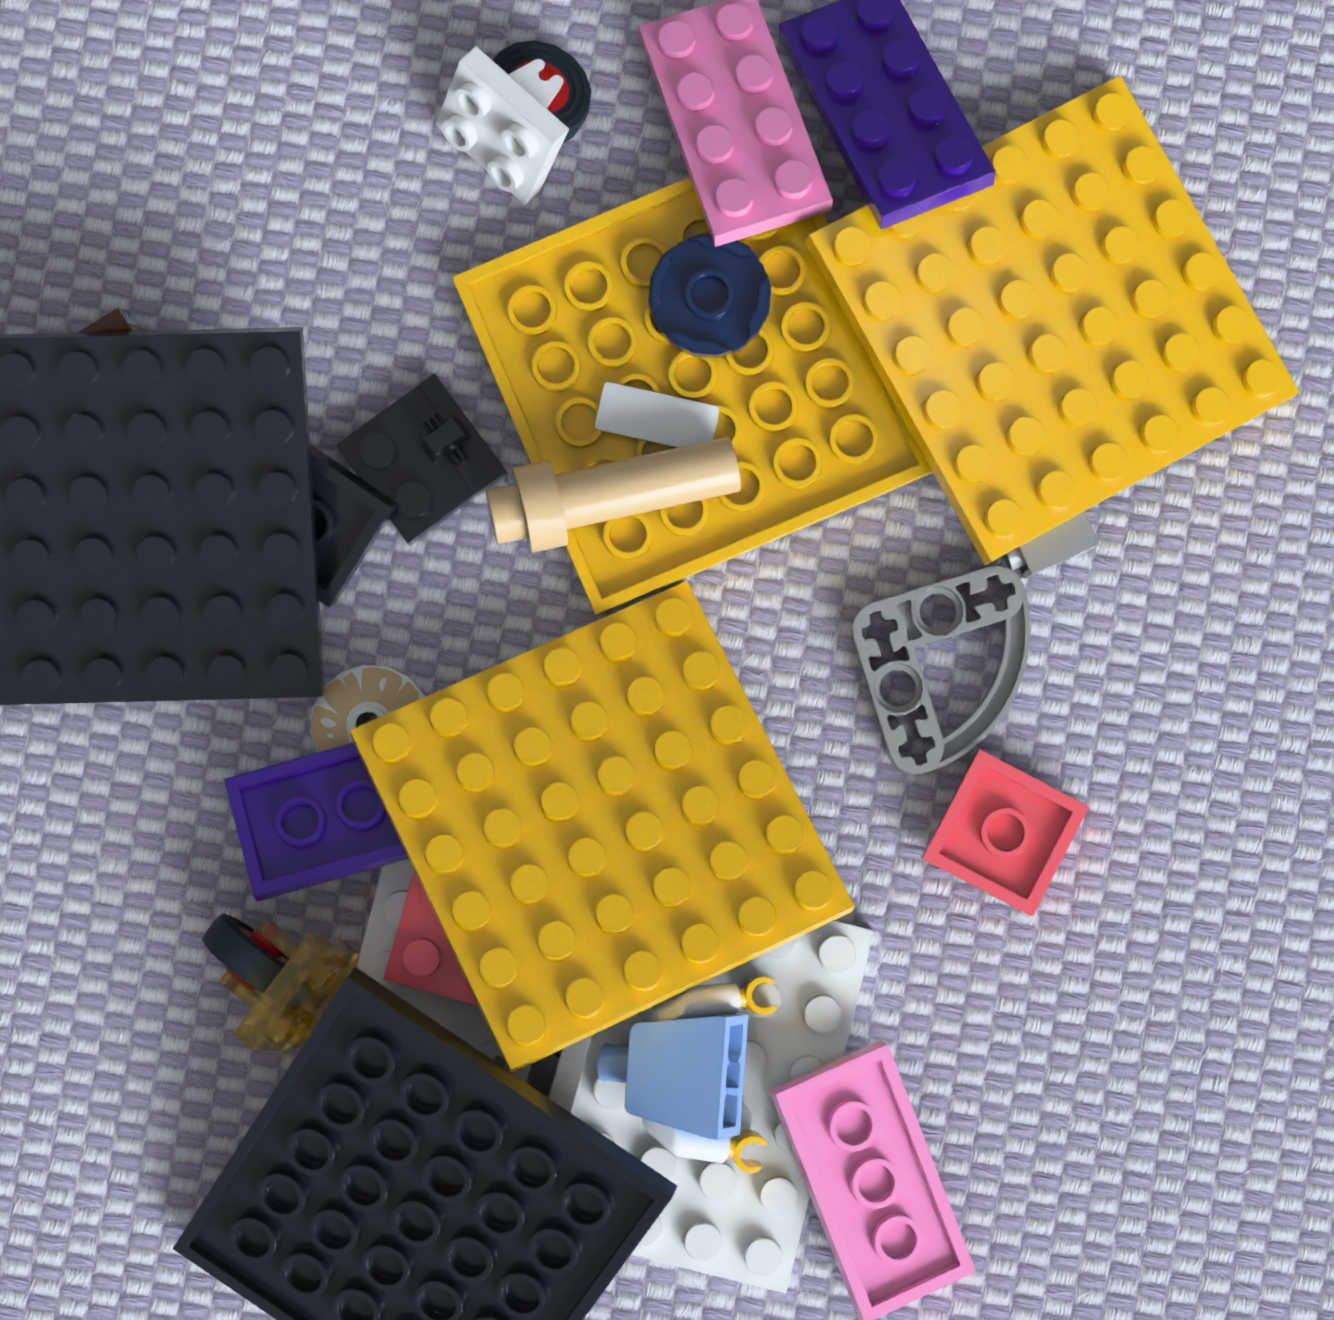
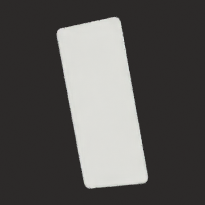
M606 382L601 395L595 428L679 448L713 440L720 410L714 405Z

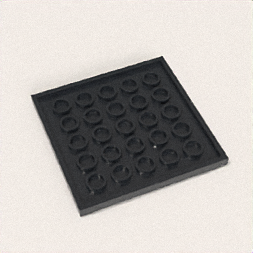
M303 327L0 334V705L322 697L324 693V670Z
M354 967L187 1225L173 1250L276 1320H583L672 1199L677 1185L379 982Z

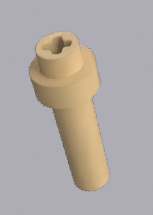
M729 437L559 474H554L550 460L513 467L514 484L486 489L485 494L497 545L526 539L530 552L535 553L567 546V529L740 492L741 480L733 444Z

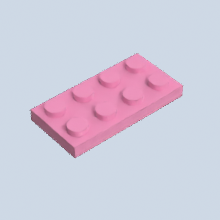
M721 0L638 26L641 44L715 247L832 211V196L758 0Z
M880 1040L769 1090L857 1317L860 1320H875L976 1272L887 1043Z

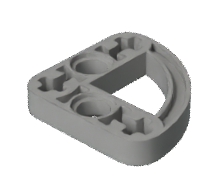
M1003 566L986 567L882 599L863 607L853 618L850 628L851 639L887 755L892 764L901 772L911 775L924 774L941 768L960 758L978 745L996 727L1009 709L1024 676L1029 656L1031 635L1030 612L1026 591L1019 575L1010 568ZM995 577L996 583L999 586L1009 585L1012 595L1003 600L1005 610L996 611L993 603H984L971 608L977 620L966 621L965 602L957 591L956 586L966 584L967 597L979 594L988 588L987 578ZM930 595L945 596L954 607L955 615L953 621L945 629L935 630L929 628L920 617L921 604ZM879 613V617L883 622L893 621L896 631L887 636L890 652L893 654L900 648H903L907 661H890L875 671L872 670L869 658H880L882 655L878 642L875 639L865 640L862 635V629L870 625V614ZM1002 621L1001 653L996 673L988 691L972 714L955 730L942 737L915 648ZM891 671L906 673L914 683L915 691L913 697L903 706L889 705L880 694L879 686L881 680ZM921 706L925 719L912 720L917 736L919 738L929 737L932 748L924 752L925 762L916 765L912 756L901 757L898 746L907 742L903 723L891 729L887 716L906 715Z

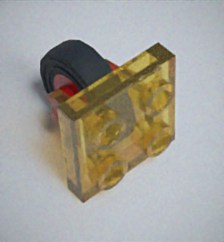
M221 914L216 918L202 938L208 950L226 966L227 971L219 981L251 1008L233 1032V1035L252 1050L287 1052L290 1046L294 1049L299 1048L307 1040L319 1021L314 1015L328 996L331 999L334 998L346 977L354 969L352 965L360 955L356 949L340 938L310 932L304 941L300 943L273 922L270 924L264 921L260 928L253 929L237 918L227 914Z

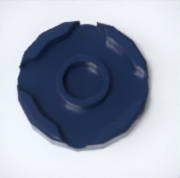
M701 233L679 242L674 248L671 247L661 256L650 277L648 302L656 328L673 347L693 357L720 358L740 351L758 336L769 315L771 284L763 264L748 245L736 240L715 247L711 235Z

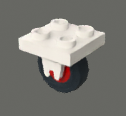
M536 40L516 42L499 51L493 60L475 46L459 61L435 125L443 132L447 141L454 148L466 152L481 165L500 189L511 192L525 205L541 190L561 145L573 138L584 123L589 113L590 84L586 72L575 58L556 45Z

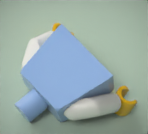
M755 977L749 979L743 984L742 988H738L733 982L696 985L656 1004L650 1013L649 1021L633 1023L630 1028L629 1046L605 1043L600 1049L597 1061V1071L600 1080L626 1083L624 1103L626 1112L641 1117L644 1129L675 1156L723 1163L727 1158H732L736 1165L746 1173H756L762 1168L759 1161L740 1158L741 1150L746 1144H768L758 1132L752 1129L740 1131L748 1014L736 1013H738L740 1007H744L752 1014L772 1013L778 1005L760 1008L752 999V991L758 984L775 983L771 978Z

